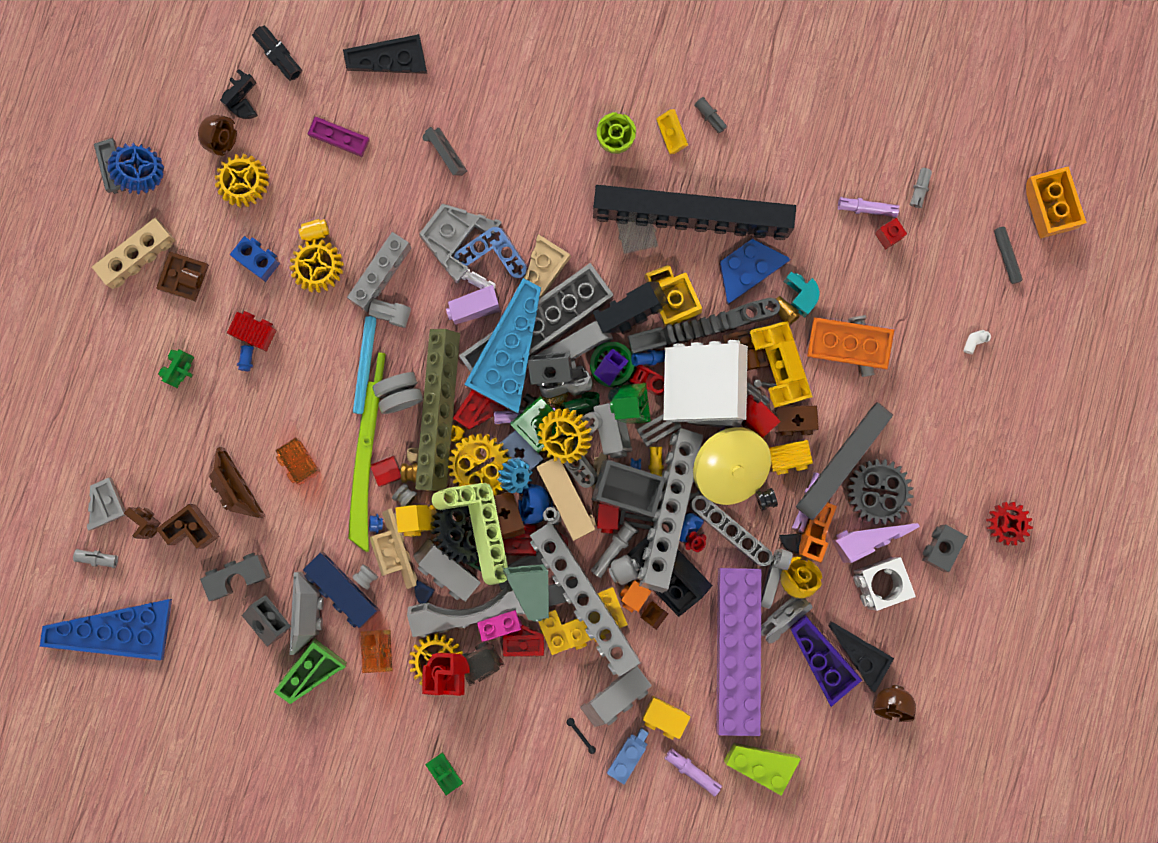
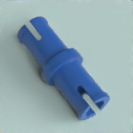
M652 349L644 353H634L631 356L632 364L634 366L645 364L653 366L657 363L665 362V350L655 351Z

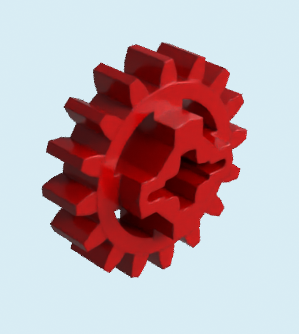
M1003 502L1002 507L1000 505L994 506L996 511L989 512L992 518L986 519L987 522L991 523V526H988L987 529L993 531L990 536H997L996 542L1001 543L1003 541L1005 546H1009L1010 543L1012 546H1015L1017 541L1020 543L1025 542L1023 536L1029 537L1030 534L1027 530L1033 529L1031 525H1028V522L1032 521V518H1027L1026 516L1029 511H1022L1023 505L1016 507L1015 502H1010L1009 505L1007 502ZM1007 510L1013 511L1017 514L1011 515L1009 512H1007ZM1008 520H1011V522H1012V523L1010 524V527L1007 526V525L1009 524V521H1008ZM1008 532L1009 535H1012L1013 537H1006L1003 535V533Z

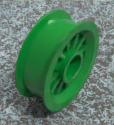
M606 342L598 346L590 360V370L594 379L606 387H618L626 383L634 370V365L631 361V351L625 345L618 342ZM614 349L621 353L620 355L624 356L628 363L627 367L623 368V370H626L624 374L621 372L619 374L620 377L616 378L609 386L593 373L598 368L597 363L602 362L599 357L601 356L604 359L606 356L604 353L607 352L608 354Z

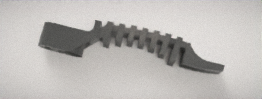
M766 298L747 303L726 313L725 311L720 312L717 316L715 314L710 315L707 319L703 317L698 321L683 322L681 325L677 323L672 326L671 324L663 329L659 327L629 335L627 338L632 354L663 348L664 346L669 347L673 344L689 342L692 339L697 340L700 337L705 338L709 335H716L719 332H726L729 329L734 330L740 326L768 320L779 312L780 304L774 298ZM746 309L753 311L754 317L747 316Z

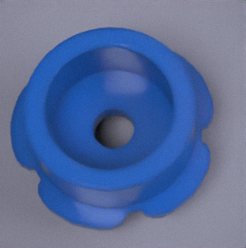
M376 514V516L369 517V531L378 534L379 530L383 529V519L379 518V515Z

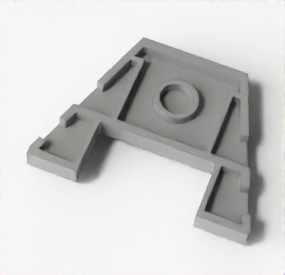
M442 204L419 233V236L452 279L458 284L468 271V267L452 256L474 227L484 233L492 227H500L502 222Z

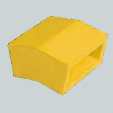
M667 265L644 275L646 282H652L651 276L666 271L668 276L653 282H659L660 284L674 278L671 267Z

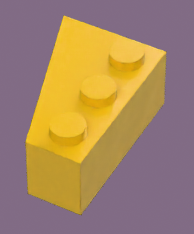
M428 505L395 507L398 533H404V536L415 537L421 536V532L435 529L434 526L430 525L435 520L432 516L437 513L433 505H430V507Z

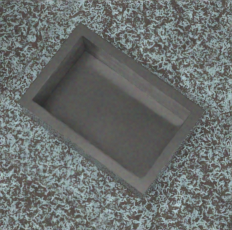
M611 460L602 461L591 500L644 517L654 518L666 478Z

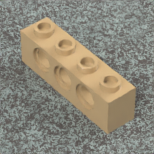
M154 218L93 265L92 268L106 286L112 289L118 288L125 283L129 276L136 275L142 266L154 261L157 257L156 255L161 251L168 250L176 240L158 219ZM154 239V244L148 247V242ZM138 251L137 258L132 259L133 253ZM122 263V269L116 271L117 266Z

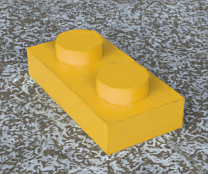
M670 109L656 118L669 154H675L688 146L675 109Z

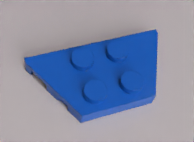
M754 239L745 243L720 261L726 303L728 305L788 263L790 258Z

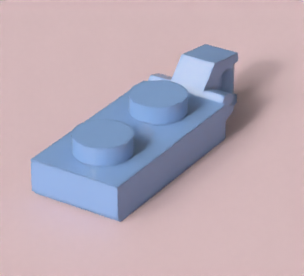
M641 727L636 736L631 734L627 738L608 769V775L622 784L626 783L648 745L644 742L649 734L647 730Z

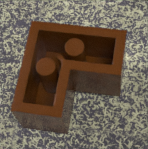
M195 504L186 505L156 528L167 545H176L188 537L196 549H204L220 537Z

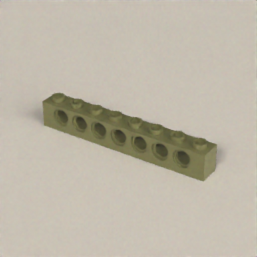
M430 329L416 490L438 492L447 489L460 333L448 329Z

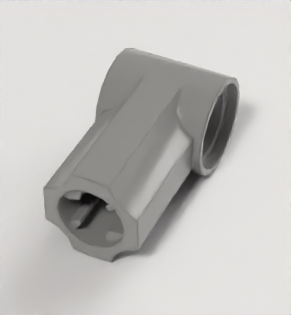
M373 299L369 308V316L389 321L390 324L406 328L411 308L398 303L390 304Z

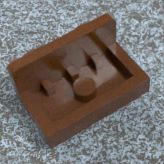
M128 507L124 512L128 518L139 525L132 535L135 539H149L158 532L156 528L161 523L153 517L155 514L145 507L144 509Z

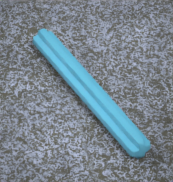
M372 316L365 317L353 413L363 414L376 328V318Z

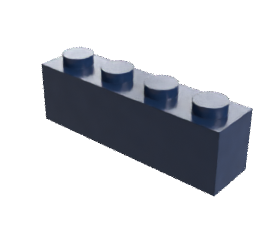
M320 552L303 569L306 573L304 575L310 583H316L320 587L318 591L326 599L329 597L334 602L332 605L338 612H344L348 616L347 621L354 628L356 626L362 628L380 611L324 552Z

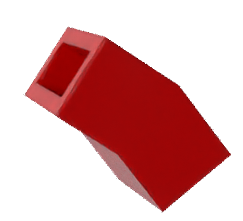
M395 456L371 464V470L378 487L401 479V470Z

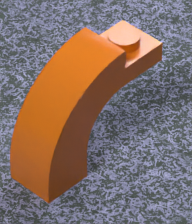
M827 502L813 520H808L800 541V555L819 563L822 562L829 544L825 542L827 531L837 506Z

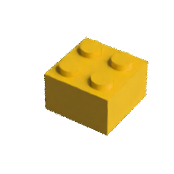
M686 272L660 283L669 302L658 313L664 327L671 324L673 326L702 314L701 304Z

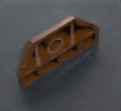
M218 447L215 451L209 478L212 481L210 486L222 498L220 500L222 506L230 512L264 518L265 514L225 448Z

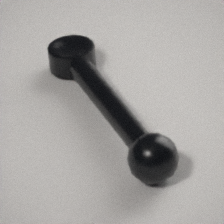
M568 718L566 721L567 725L575 730L588 747V752L594 754L596 748L591 746L574 724V719Z

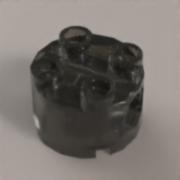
M484 641L475 647L476 651L462 654L467 659L470 673L465 674L469 686L475 685V680L478 679L481 682L499 671V667L505 666L503 660L497 654L493 643L489 644V642L486 643Z

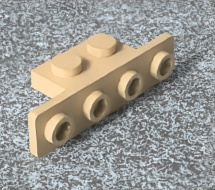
M387 509L382 512L388 531L371 536L370 541L381 575L384 576L401 570L406 588L409 589L416 586L417 577L410 566V555L405 551L403 545V534L398 533L396 514L393 513L392 509Z

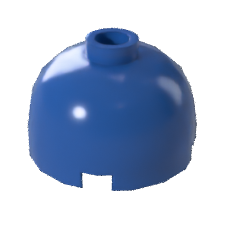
M527 484L528 488H523L522 493H519L523 494L522 501L518 500V510L522 521H524L523 524H537L544 520V511L549 507L553 508V500L549 497L545 488L537 484Z

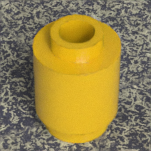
M316 219L302 223L301 228L298 229L301 239L312 242L313 239L326 238V235L330 234L325 219Z

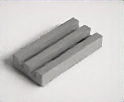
M664 414L638 428L637 432L646 447L679 429L681 427L680 423L666 421L643 434L642 431L663 420ZM669 424H675L674 427L649 441L646 439Z

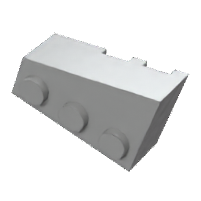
M428 538L413 556L419 565L418 569L426 576L431 574L434 577L433 581L441 588L446 586L450 589L448 593L456 600L461 598L466 601L481 582L459 562L456 563L454 559L449 560L447 553L442 555L443 550L437 549L433 541Z
M636 666L621 677H618L610 686L596 694L594 699L587 704H583L580 708L594 727L604 724L609 726L618 719L616 716L621 711L624 713L633 706L632 702L636 698L640 700L649 693L647 689L652 685L638 666Z

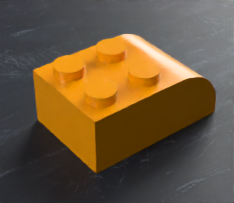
M1069 166L1028 178L1026 194L1040 239L1078 229L1087 223Z

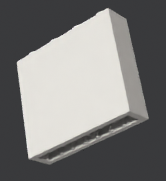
M728 340V344L711 341L709 345H703V343L695 342L691 343V346L673 344V347L665 348L663 420L671 422L746 420L748 346L740 344L739 340Z

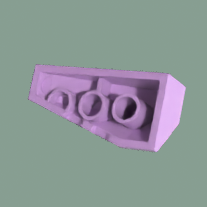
M918 523L849 533L845 530L837 534V539L832 542L843 563H852L874 552L875 547L885 546L891 542V539L900 538L920 526Z

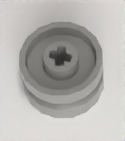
M414 372L395 375L373 385L372 388L377 398H384L378 403L381 414L398 412L423 401L421 390L414 388L418 383Z

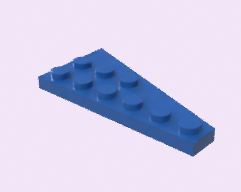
M172 599L42 626L39 647L164 660Z

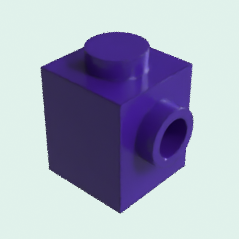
M612 349L604 357L593 374L610 386L626 366L628 360Z

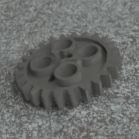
M875 459L873 465L870 461L866 462V467L860 465L859 469L861 472L853 471L856 478H849L853 485L847 486L848 489L852 490V493L847 494V496L853 498L849 504L856 505L853 512L859 510V518L866 515V522L873 518V524H878L880 519L883 525L886 524L887 519L890 523H893L894 516L897 519H901L899 512L907 513L904 506L912 505L907 499L914 498L913 495L908 494V491L913 490L914 487H908L907 484L912 480H905L904 477L907 475V472L900 473L902 466L894 468L895 462H890L887 465V460L884 459L880 464L879 460ZM869 475H873L876 479L873 486L867 482ZM889 478H892L895 481V487L893 489L889 488L887 485V481ZM863 487L873 490L881 489V491L896 492L898 495H880L877 492H867L862 489ZM866 495H870L873 499V503L870 506L864 501ZM886 498H890L893 502L890 509L885 506Z

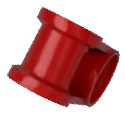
M643 365L635 366L637 369L632 379L628 380V383H646L647 392L656 396L663 395L664 387L661 390H656L653 388V383L661 381L664 384L665 377Z

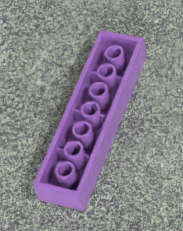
M718 568L716 732L718 735L760 736L761 569Z

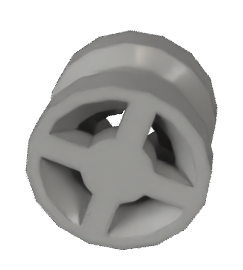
M404 483L395 492L392 499L400 502L401 507L408 506L415 499L417 493L410 491L408 485Z
M364 564L360 567V571L352 576L358 584L367 590L371 587L370 583L378 578Z

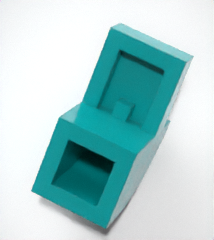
M790 272L783 282L798 293L791 305L799 310L798 313L805 318L819 300V287L813 278L808 283H805V279L800 274Z

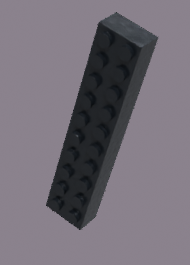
M606 185L595 186L593 218L599 222L615 220L618 224H628V222H634L638 226L654 224L658 228H667V226H673L677 230L693 228L697 232H706L707 230H712L716 234L732 232L736 236H746V234L754 235L755 238L771 236L775 240H785V238L790 236L795 227L796 205Z

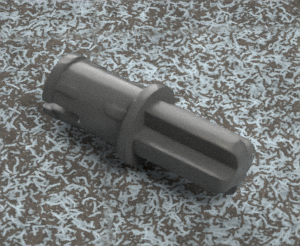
M704 97L695 103L694 106L705 117L704 120L708 121L717 133H721L727 128V125L717 114V110L713 109Z

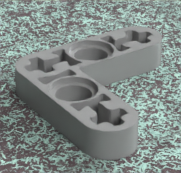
M597 412L587 413L581 419L583 422H589L591 418L595 419L593 425L587 427L592 429L588 435L593 434L602 425V418ZM566 434L560 435V436H564V438L566 437V439L569 437V436H566ZM574 438L573 449L575 450L578 444L577 438ZM582 456L579 460L580 464L578 467L573 466L568 461L564 463L582 487L589 488L597 482L598 475L585 456ZM584 467L585 469L579 473L578 470ZM589 474L591 478L585 481L584 478Z
M776 549L774 551L773 560L770 563L761 595V607L771 608L782 570H788L792 560V552L783 549Z

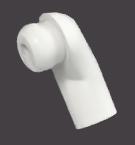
M985 330L971 333L963 351L973 354L976 345L988 342L991 339V334Z

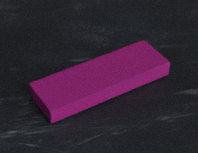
M316 116L307 133L312 138L363 157L370 141L366 136Z

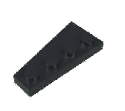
M419 34L343 49L347 71L428 74Z

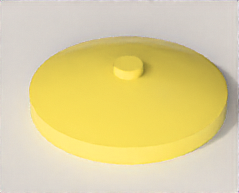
M733 427L716 433L703 444L695 458L693 477L697 488L708 500L717 504L731 505L748 499L761 488L767 479L771 467L769 447L764 439L747 428Z

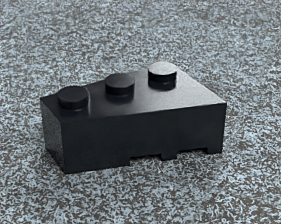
M647 282L626 294L627 297L619 302H616V300L610 302L611 307L605 310L597 309L593 311L602 333L626 334L632 330V326L635 324L638 325L647 321L649 315L661 312L663 306L669 302L659 282Z

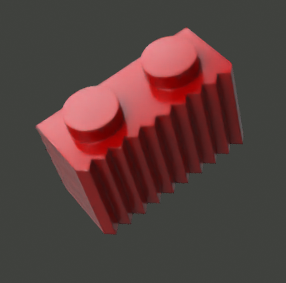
M246 311L243 314L236 312L227 334L267 352L277 331L272 327L273 324L264 319L259 322L254 319L255 315Z

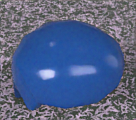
M693 513L685 514L679 541L687 542L686 536H689V533L692 531L697 533L704 520Z

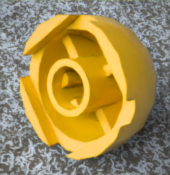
M793 557L788 570H782L780 574L781 585L794 598L810 597L821 587L822 573L818 566L809 559L806 562L801 560L802 557Z

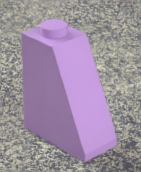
M493 285L449 301V308L446 309L449 320L453 319L455 324L501 312Z

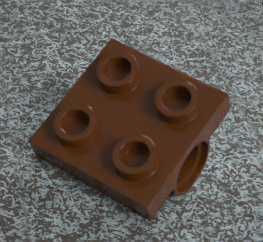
M169 251L156 289L196 302L209 265Z
M756 328L722 336L724 344H728V340H739L740 344L748 346L747 371L770 366L766 350H755L752 343L750 331Z

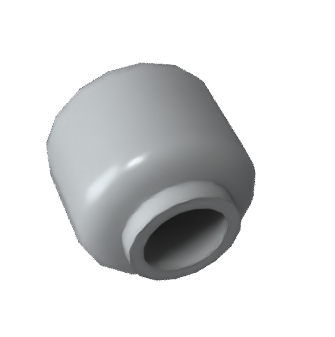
M624 555L611 562L609 573L615 583L618 582L621 585H625L638 578L640 566L636 558L632 559L630 556Z

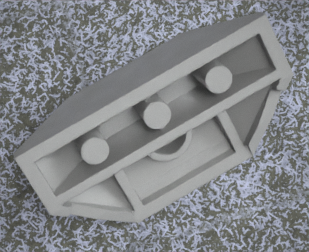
M294 572L289 655L298 654L319 634V630H322L323 627L320 610H323L324 598L321 597L318 589L305 578L302 572Z

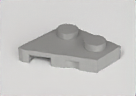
M107 478L90 486L89 496L91 500L88 507V512H90L89 524H87L88 531L125 516L124 506L112 478Z

